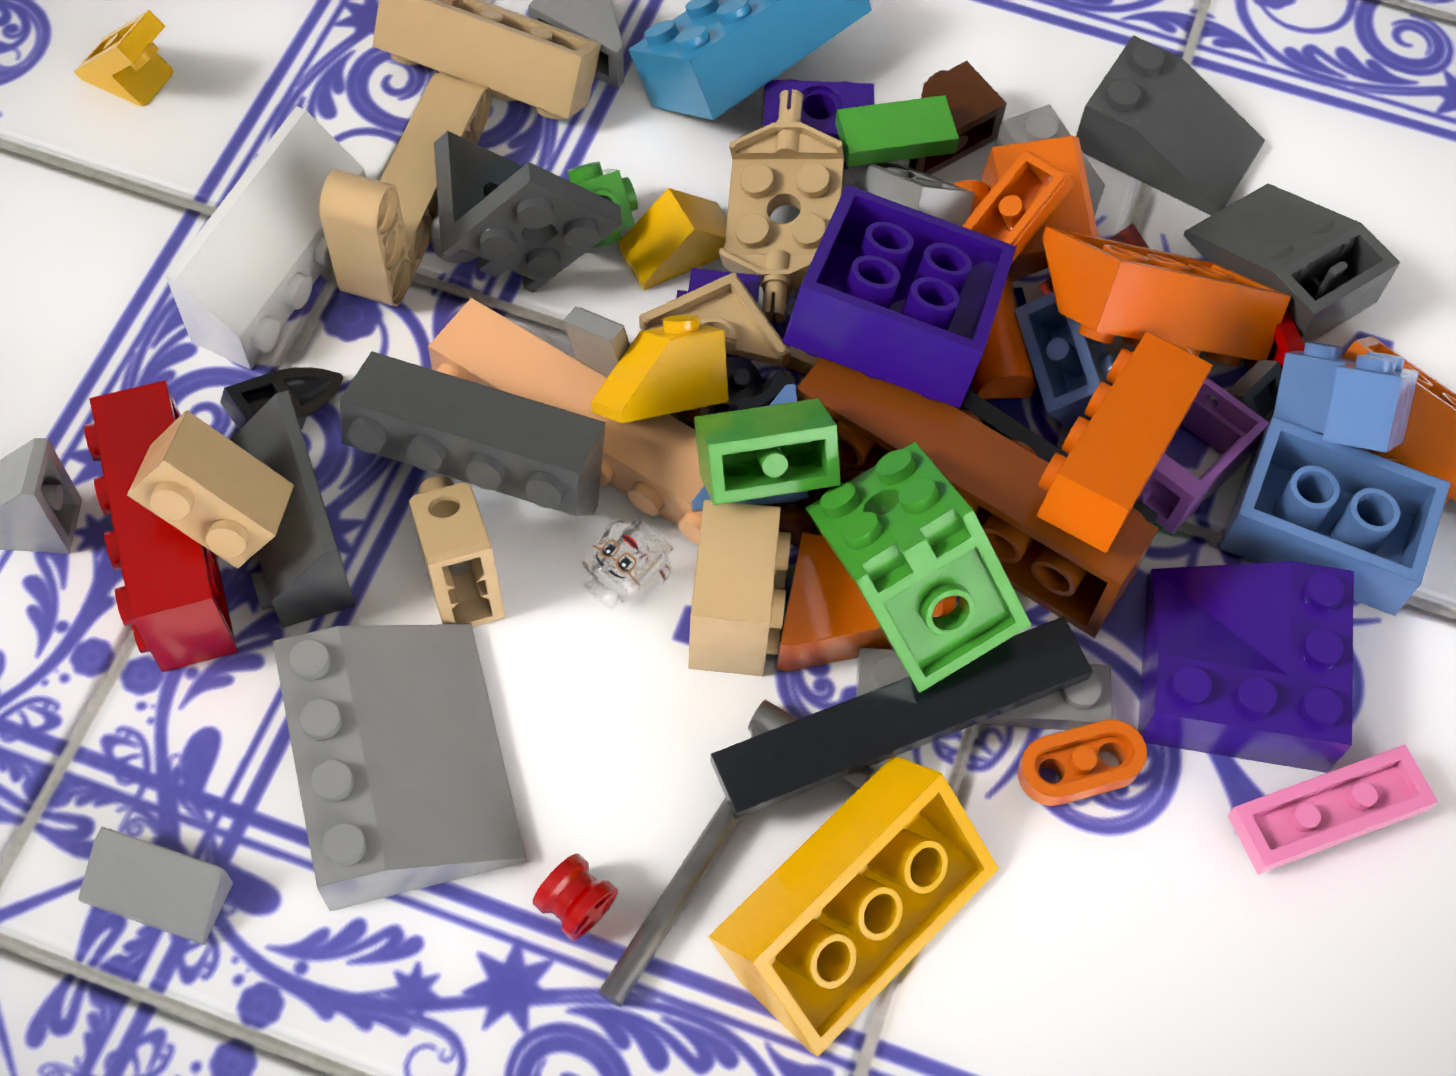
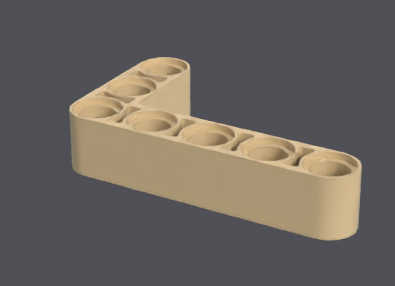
M438 73L434 74L380 181L338 169L330 172L322 188L319 213L336 282L341 292L395 307L402 302L431 242L430 225L432 219L438 214L434 142L449 131L477 144L490 114L492 93L489 87Z

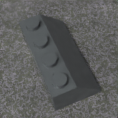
M371 351L340 398L342 444L358 448L366 453H374L413 465L424 471H432L471 483L482 489L493 490L529 501L543 508H551L574 516L594 515L598 507L605 422L373 351Z

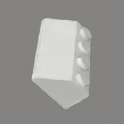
M298 106L293 109L165 275L191 343L250 370L263 353H267L274 348L280 337L282 326L295 309L298 310L306 304L312 291V285L325 267L332 266L319 213L320 196L326 178L334 169L366 177L365 169L305 109Z

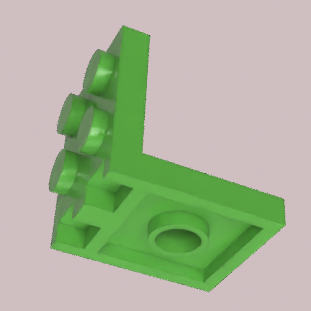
M916 442L903 449L889 452L874 467L847 483L831 487L822 495L821 499L806 507L817 529L860 590L919 693L1032 625L974 510ZM949 596H960L956 608L951 613L943 617H932L935 606L942 599Z

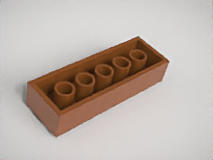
M820 358L796 387L797 401L819 398L836 423L840 471L861 469L867 471L874 467L889 452L903 449L916 442L974 510L1013 589L1059 617L1064 616L1068 623L1091 637L1095 638L1131 585L1159 529L1148 522L1138 510L1132 508L1107 553H1104L1036 516L1047 495L1045 490L1037 486L1049 462L1038 457L1034 450L1025 443L1010 440L984 425L982 420L971 411L957 409L949 404L927 399L919 393L881 379L870 378L862 372L824 358Z

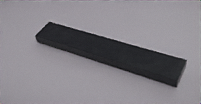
M1063 616L1011 637L920 693L910 678L906 677L711 753L710 762L736 820L890 759L893 755H900L1086 681L1090 678L1093 671Z

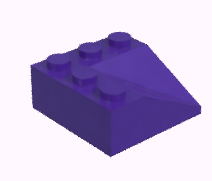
M846 184L802 281L782 343L803 350L811 356L824 358L857 370L870 378L884 380L919 393L927 399L940 401L960 409L983 355L1017 246Z
M1295 561L1151 569L1148 574L1138 732L1143 737L1145 743L1327 773L1352 746L1354 571Z

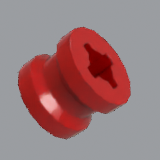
M575 853L562 861L547 876L536 891L532 902L542 913H553L561 921L562 932L571 941H576L591 930L605 915L615 901L618 889L608 880L598 881L589 872V862L579 853Z

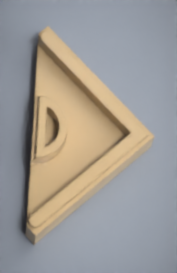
M735 272L639 315V327L641 330L663 327V318L668 316L698 315L700 316V324L724 329L726 354L780 367L790 362V350L786 344L782 343L783 340Z

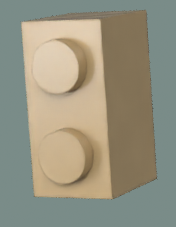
M186 410L150 445L127 496L238 569L276 536L294 484Z

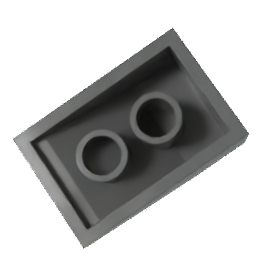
M1135 35L1132 36L1085 105L1076 134L1084 154L1209 215H1213L1226 207L1265 142V139L1183 58Z

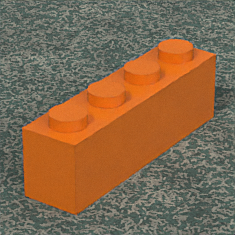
M1147 331L1134 352L1122 348L1106 377V381L1113 385L1111 386L1101 381L1085 409L1084 415L1090 417L1091 420L1089 421L1079 416L1067 435L1061 450L1069 453L1067 458L1056 452L1046 467L1037 487L1045 490L1047 495L1036 516L1107 553L1188 413L1213 364Z

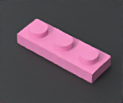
M1405 744L1238 805L1228 814V818L1257 874H1261L1429 811L1438 801Z

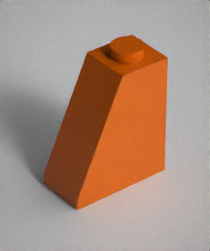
M802 532L780 642L777 670L790 672L857 658L860 648L893 650L860 590L824 537ZM949 596L942 599L935 606L932 617H943L951 613L955 609L957 596Z

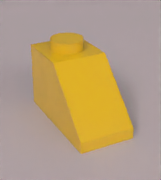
M685 314L663 318V327L640 331L591 400L592 413L619 423H626L729 402L724 329L700 324V316Z

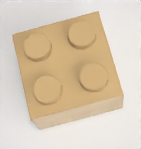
M704 500L690 615L688 669L763 676L766 654L778 655L786 595V590L784 589L791 533L779 532L781 507L733 502L713 505L711 500Z

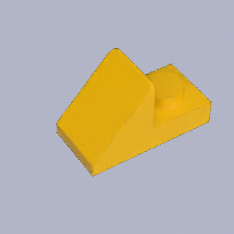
M147 10L106 35L77 67L74 73L81 80L138 106L148 105L174 73L172 67L157 53L159 48L153 43L154 39L166 26L150 10Z

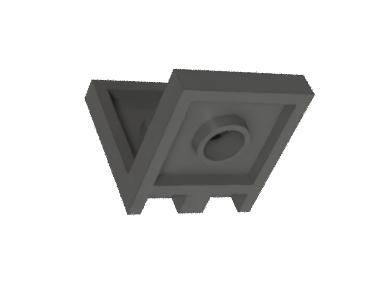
M449 131L434 142L441 254L452 258L462 249L478 256L480 271L494 277H499L509 269L523 275L525 290L535 292L622 225L620 205L533 163L527 162L524 166H521Z

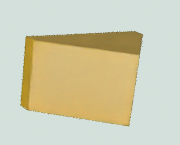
M667 188L637 221L635 226L618 242V250L644 291L691 271V268H699L720 259L719 250L724 248L727 217L717 202Z

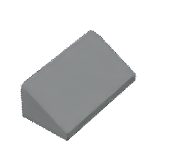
M101 826L93 843L78 900L81 903L204 945L233 882L227 872L219 866Z

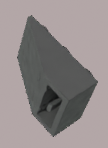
M1269 183L1190 227L1183 234L1207 261L1214 262L1290 295L1291 299L1286 310L1291 315L1304 345L1305 342H1313L1377 303L1401 263L1361 222Z

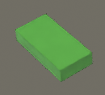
M946 95L837 109L835 125L839 139L842 141L847 168L956 153L959 136Z

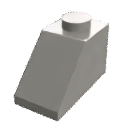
M533 0L528 5L530 18L601 43L594 77L619 89L624 83L623 42L612 0Z
M34 438L0 459V550L70 554L82 498L48 438Z

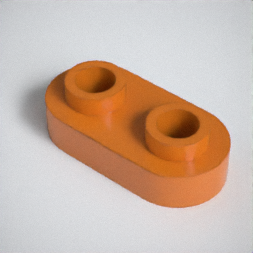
M1104 720L1040 737L1029 744L1019 762L1017 771L1019 784L1026 795L1032 800L1048 806L1062 805L1128 786L1137 778L1147 759V747L1143 737L1134 727L1119 720ZM1110 752L1114 754L1119 761V765L1114 767L1106 765L1100 759L1099 753ZM1039 769H1053L1059 775L1060 781L1056 783L1045 781L1041 777Z

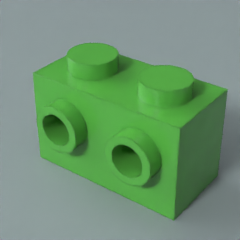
M819 398L694 417L700 477L713 505L743 502L750 499L806 492L841 485L837 425Z

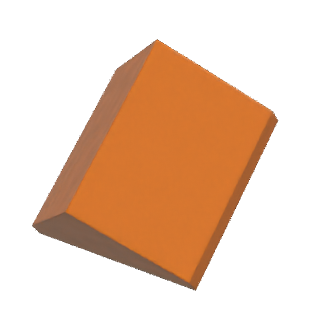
M1066 136L991 148L981 177L982 182L986 183L990 190L1024 147L1070 173L1074 181L1073 188L1011 264L1009 272L1012 282L1048 268L1042 240L1046 226L1099 237L1078 137Z

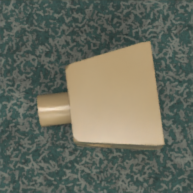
M447 476L428 478L421 483L418 489L419 494L414 495L409 500L442 624H472V627L506 618L492 547L471 485L464 482L454 484V481ZM469 560L471 568L468 572L460 576L451 575L449 565Z

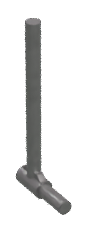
M765 699L755 711L748 725V730L752 738L796 721L798 718ZM869 766L840 779L859 789L870 779L874 768ZM726 797L599 989L598 993L618 1007L622 1006L743 819L741 817L735 820Z

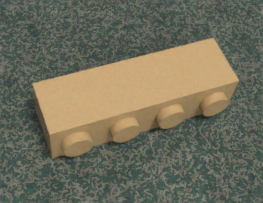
M379 0L372 47L391 53V58L401 64H421L439 71L441 75L489 87L493 98L502 101L518 100L536 107V111L544 117L561 120L569 119L588 105L601 43L483 0Z

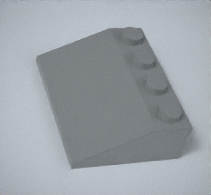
M472 624L335 626L273 641L316 885L329 911L527 862Z

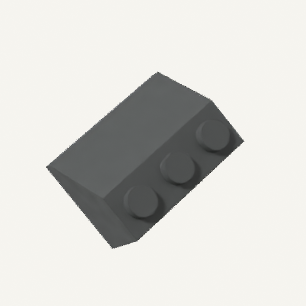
M289 391L276 393L230 440L294 484L276 536L255 553L259 556L262 571L251 574L262 610L274 606L282 628L356 605Z

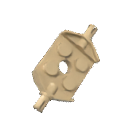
M793 89L791 100L789 90H784L780 93L779 118L776 122L729 143L732 169L724 248H720L719 254L723 267L728 271L761 275L760 287H762L764 293L762 311L770 323H773V315H775L777 323L786 320L787 293H792L793 287L801 286L842 195L845 156L842 141L801 122L804 96L800 91ZM783 205H792L800 210L797 218L789 223L780 224L770 219L774 210Z

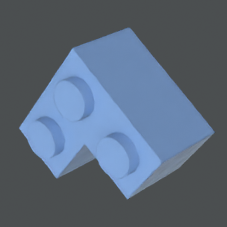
M1305 342L1304 351L1296 350L1285 353L1273 417L1313 432L1322 433V441L1387 453L1404 442L1419 373L1416 370L1403 368L1405 358L1383 353L1367 352L1366 355H1357L1356 360L1341 358L1342 347L1317 342Z

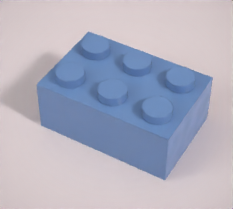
M1272 417L1252 452L1219 549L1256 563L1295 561L1354 571V601L1395 616L1422 583L1450 482L1353 446L1322 441L1323 435Z

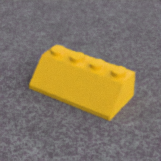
M893 755L708 937L739 982L810 1053L818 1057L999 868L944 775L938 771Z

